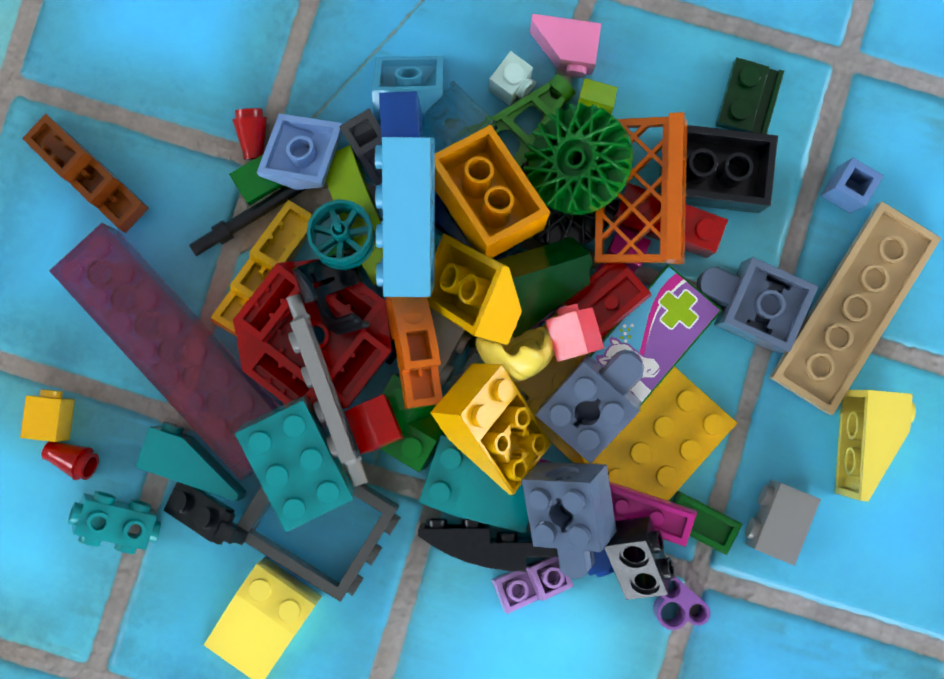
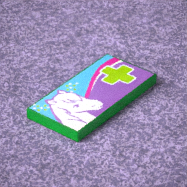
M669 264L664 267L647 287L652 296L610 330L602 340L605 349L591 352L589 355L603 367L621 350H631L637 353L643 361L644 372L642 379L630 392L641 401V405L722 311L720 307Z

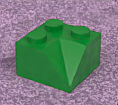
M393 374L382 394L388 396L404 438L379 449L417 472H421L429 466L434 457L440 436L444 432L430 413L436 405L405 409L400 374Z

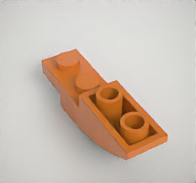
M385 297L391 340L394 339L405 409L437 405L443 398L438 370L441 361L427 297Z

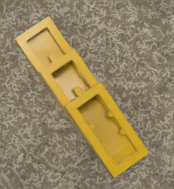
M287 200L250 250V258L231 282L230 291L210 317L211 322L237 337L235 335L233 319L277 263L291 262L295 259L307 239L308 221L313 214Z

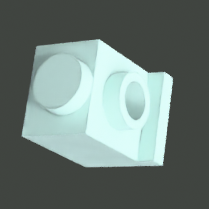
M510 51L489 78V92L508 106L527 96L535 87L537 82L531 78L533 67Z

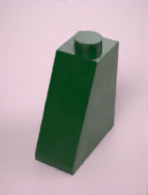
M573 237L496 260L509 267L522 309L512 336L514 338L521 336L590 284V268L593 265L591 254L588 249L583 248Z

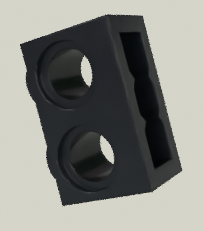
M650 516L615 521L617 532L604 549L626 600L668 595L669 581L674 579V566L671 558H666L664 554L662 534L660 530L654 529Z

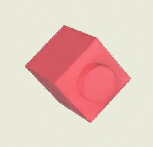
M578 304L569 305L557 309V317L545 320L557 362L605 349L593 307L579 310Z

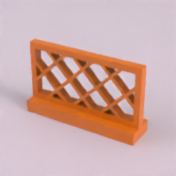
M684 112L669 113L668 117L617 119L630 136L631 144L636 142L648 153L633 169L631 168L626 184L635 177L647 190L633 204L619 193L617 196L629 208L614 223L605 215V207L596 211L595 262L684 264L687 167L686 116ZM649 127H663V139L652 150L639 139ZM629 128L638 129L633 133ZM661 149L662 160L656 155ZM653 158L662 167V175L650 186L637 173ZM662 184L660 196L655 190ZM652 194L661 202V212L649 222L637 208ZM634 212L646 226L630 240L618 227ZM661 220L659 232L654 226ZM606 221L610 225V227L604 232V225ZM652 230L660 238V254H644L636 244ZM614 231L628 243L618 254H604V241ZM633 248L638 254L627 253Z

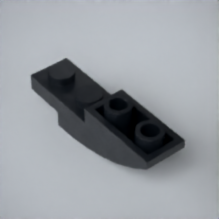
M430 518L426 519V524H420L418 529V536L436 549L467 563L486 568L526 572V557H558L557 548L533 547L532 537L518 538L517 532H498L497 538H490L489 524L465 518L461 519V524H447V519Z

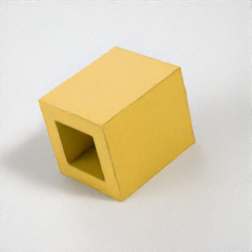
M40 389V395H26L20 438L51 442L70 440L75 399L62 398L63 391Z

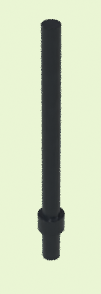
M286 186L229 221L225 222L222 220L212 226L211 232L189 244L191 250L198 256L218 243L225 244L234 238V233L307 189L294 190Z

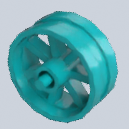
M338 199L326 202L315 210L308 221L306 233L309 245L321 263L332 269L348 270L356 268L368 260L374 250L376 235L370 216L362 206L353 201ZM350 213L345 222L338 220L336 214ZM358 216L362 218L367 225L365 227L350 229ZM329 217L332 218L333 223L330 225V228L321 226ZM317 233L332 236L317 246ZM368 235L362 247L353 241V237ZM335 244L337 245L336 258L323 254V252ZM350 247L356 251L351 256L343 257L344 250Z

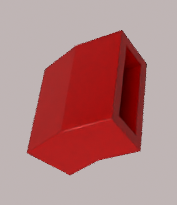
M385 394L344 411L360 454L373 452L404 438L389 398Z

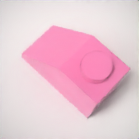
M532 14L530 34L557 70L566 71V75L576 78L585 77L586 74L592 75L596 65L602 23Z

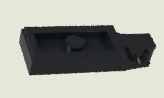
M180 482L176 483L163 510L208 541L222 545L223 541L229 544L238 543L243 545L249 533L233 522L236 516L234 509L209 493Z

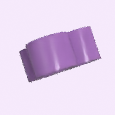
M674 575V579H670L674 583L673 588L668 591V595L659 596L654 603V616L663 627L669 630L680 629L688 621L693 625H704L710 618L711 612L708 605ZM670 602L678 604V614L673 619L662 618L661 610L664 605ZM699 604L700 609L698 613L691 615L689 613L691 606Z

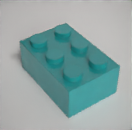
M307 394L241 425L235 432L239 444L286 533L353 500L354 487L339 458L332 457L326 441L328 436Z

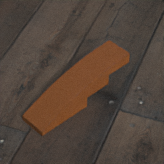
M46 113L22 138L61 178L69 182L90 204L97 207L121 231L127 233L149 209L123 182Z

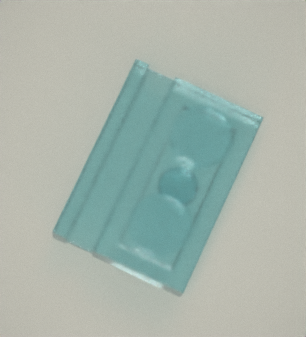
M454 81L450 83L451 87L443 92V96L423 114V124L446 147L489 125H492L495 131L498 129L495 120Z

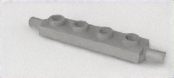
M301 294L292 295L286 298L293 316V320L290 322L293 332L288 333L294 352L296 354L301 352L305 367L301 368V373L308 388L313 387L318 399L317 402H314L316 415L320 423L326 422L331 435L326 437L329 451L333 458L339 457L341 464L344 463L347 466L354 484L353 486L361 485L368 482L361 463L362 457L359 456L312 327L311 317L306 312Z

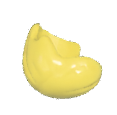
M544 327L527 330L521 336L515 338L511 336L508 345L477 337L475 342L478 354L485 364H502L513 382L524 381L538 374L548 365L555 353L548 329Z

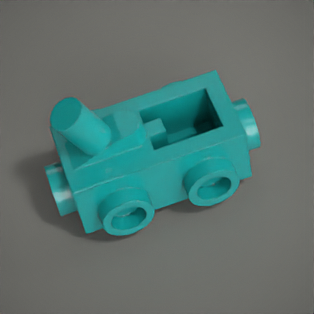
M95 491L93 495L83 493L81 501L79 503L74 502L69 514L68 524H73V535L79 536L78 541L89 546H100L101 541L114 543V549L117 551L135 554L137 548L146 550L148 542L155 543L158 538L161 522L156 521L157 515L154 509H151L149 503L131 499L129 504L116 501V496L102 491ZM133 524L141 526L138 534L129 533L127 530Z

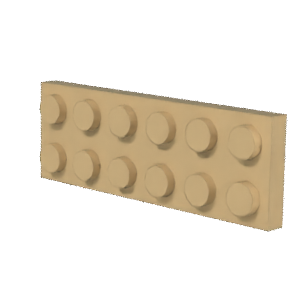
M883 201L877 203L802 323L791 351L784 352L769 378L827 415H833L937 247L941 237Z

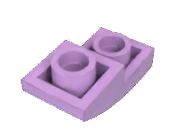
M546 557L526 565V572L510 571L491 579L503 611L506 614L534 601H544L574 587L571 578L561 572L558 557Z

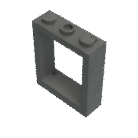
M346 472L350 482L354 485L350 474ZM364 483L354 487V496L382 512V515L340 583L255 531L271 505L262 486L237 525L249 532L245 543L341 602L346 593L353 596L364 577L358 573L364 563L372 565L381 551L382 547L377 542L383 532L388 535L392 533L401 518L395 514L400 505Z

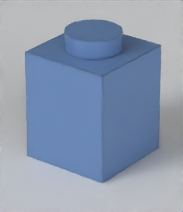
M851 158L836 168L821 197L848 213H852L867 205L884 175L855 158Z

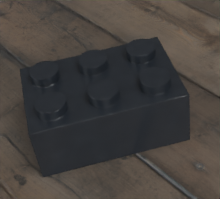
M687 125L686 204L760 213L770 207L778 135ZM660 166L659 177L662 175V167H661V166ZM662 184L658 187L657 193L660 195Z

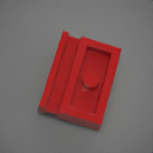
M606 263L590 277V284L566 301L565 304L566 306L578 304L579 310L593 307L602 337L652 295L624 263Z

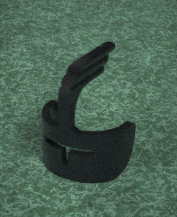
M320 260L292 268L304 302H316L321 318L330 331L335 334H347L370 326L368 321H363L356 313H350L341 317L334 315L325 299L328 294L361 283L362 278L357 268L348 270L332 269L321 263ZM327 278L331 279V282L316 288L312 285Z

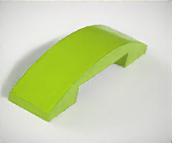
M348 145L335 152L326 182L333 201L338 199L349 200L363 207L370 216L376 235V226L381 224L382 219L364 178L366 176L358 157L351 145ZM340 213V219L345 222L350 213ZM358 216L350 229L365 227L367 225L365 221ZM368 235L353 237V241L362 247ZM376 241L374 250L368 260L362 263L367 275L375 286L377 285V263H381L383 258V248H377Z

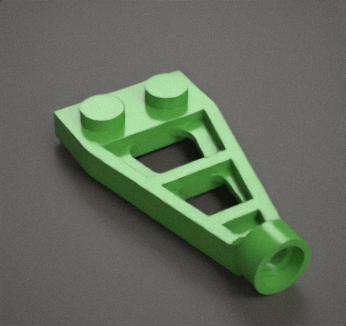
M556 74L545 85L469 130L460 140L489 125H492L496 133L504 130L511 131L520 142L519 149L513 158L521 168L522 164L527 161L524 153L530 152L526 147V143L533 145L536 137L532 134L527 135L514 122L515 118L527 108L535 107L543 115L541 123L546 124L551 120L548 114L552 113L556 116V108H562L576 92L563 76ZM550 92H551V93L554 95V97L557 98V99L552 98V97L550 96Z

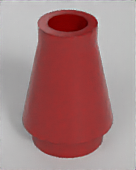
M262 108L235 110V119H232L243 151L244 160H254L264 154L267 117H263Z
M48 441L41 454L42 459L52 463L73 480L89 479L95 473L99 464V456L90 447Z

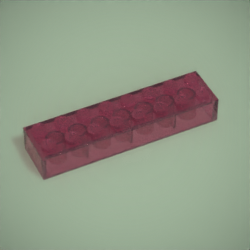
M101 223L51 268L49 272L240 480L250 477L254 471L235 436V432L241 425L280 406L255 380L242 371L241 364L121 233L117 229Z

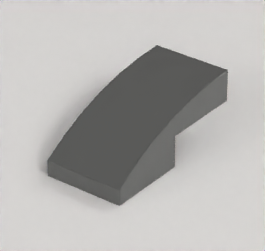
M369 108L339 127L374 184L380 185L382 183V169H376L375 147L376 145H382L381 126Z

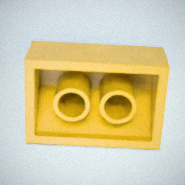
M443 233L435 253V286L431 297H427L429 306L473 336L508 345L522 312L509 267Z

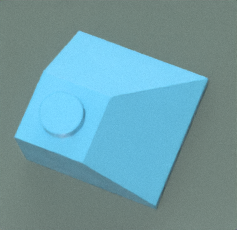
M444 56L376 57L371 92L373 114L380 126L379 93L417 91L423 114L443 96Z

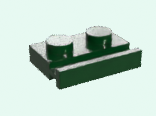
M736 57L731 67L715 126L728 130L767 134L784 71L769 69V66Z

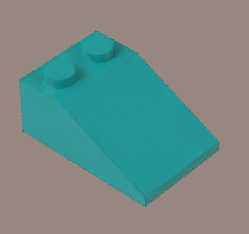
M442 434L419 503L453 516L525 533L529 519L523 484H521L514 495H509L458 449L445 434Z

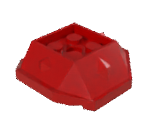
M319 259L280 262L274 266L233 319L241 367L244 373L284 404L307 394L314 408V402H317L318 399L314 388H308L301 373V368L305 367L301 352L298 354L294 352L289 340L288 333L293 332L290 324L293 316L286 298L301 294L292 268ZM327 278L312 285L316 288L331 282V279ZM362 282L328 294L325 298L334 315L341 317L350 313H356L363 321L370 323V326L347 334H335L330 331L321 318L316 302L305 303L301 294L306 312L311 317L312 327H321L324 330L325 339L319 346L342 409L351 406L393 351L386 301Z

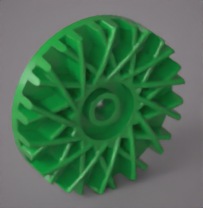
M579 102L577 106L569 104L570 109L565 111L561 108H556V116L552 113L548 114V117L551 118L550 121L546 124L539 122L537 126L540 132H532V135L536 138L533 145L526 143V147L530 152L524 153V157L529 160V166L523 167L524 171L529 173L526 177L545 205L569 215L592 213L614 200L629 178L633 161L631 140L620 121L602 107L598 108L594 104L588 107Z

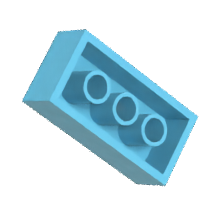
M382 137V145H376L375 166L376 169H382V183L376 185L375 202L376 209H382L383 221L376 226V247L383 248V258L381 263H377L376 283L377 286H383V297H431L435 286V137Z

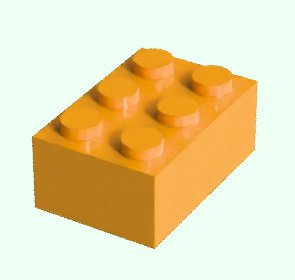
M492 125L435 153V191L474 249L494 258L544 230L550 211Z

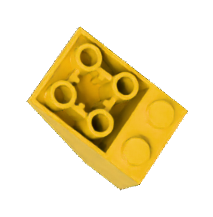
M472 363L430 412L446 437L509 495L515 494L522 484V479L536 466L551 446V442L502 364Z

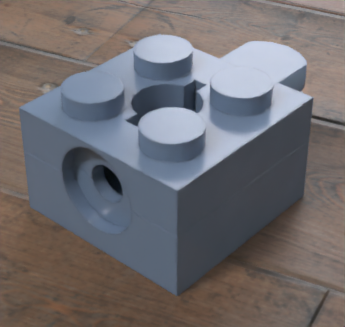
M754 257L741 262L736 274L720 267H711L701 273L696 284V288L715 304L722 306V311L714 323L715 326L776 353L791 351L818 289L817 285Z
M624 349L617 352L602 367L587 354L541 404L536 416L591 464L640 412L641 401L630 390L643 377L644 364L641 357L631 350Z
M540 462L522 479L533 547L557 548L561 572L570 578H582L587 575L595 564L594 552H601L617 532L607 464Z

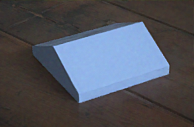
M279 113L257 174L262 178L294 190L324 187L342 135L339 126L343 123Z

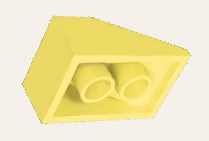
M875 390L847 391L841 401L835 494L860 501H869L910 432L911 423L916 415L915 404L912 402L913 394Z
M264 557L254 566L204 643V646L249 678L265 679L322 596Z

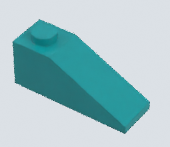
M163 422L162 426L149 427L135 466L136 468L233 501H239L245 497L246 490L193 436L183 433L184 427L170 422Z

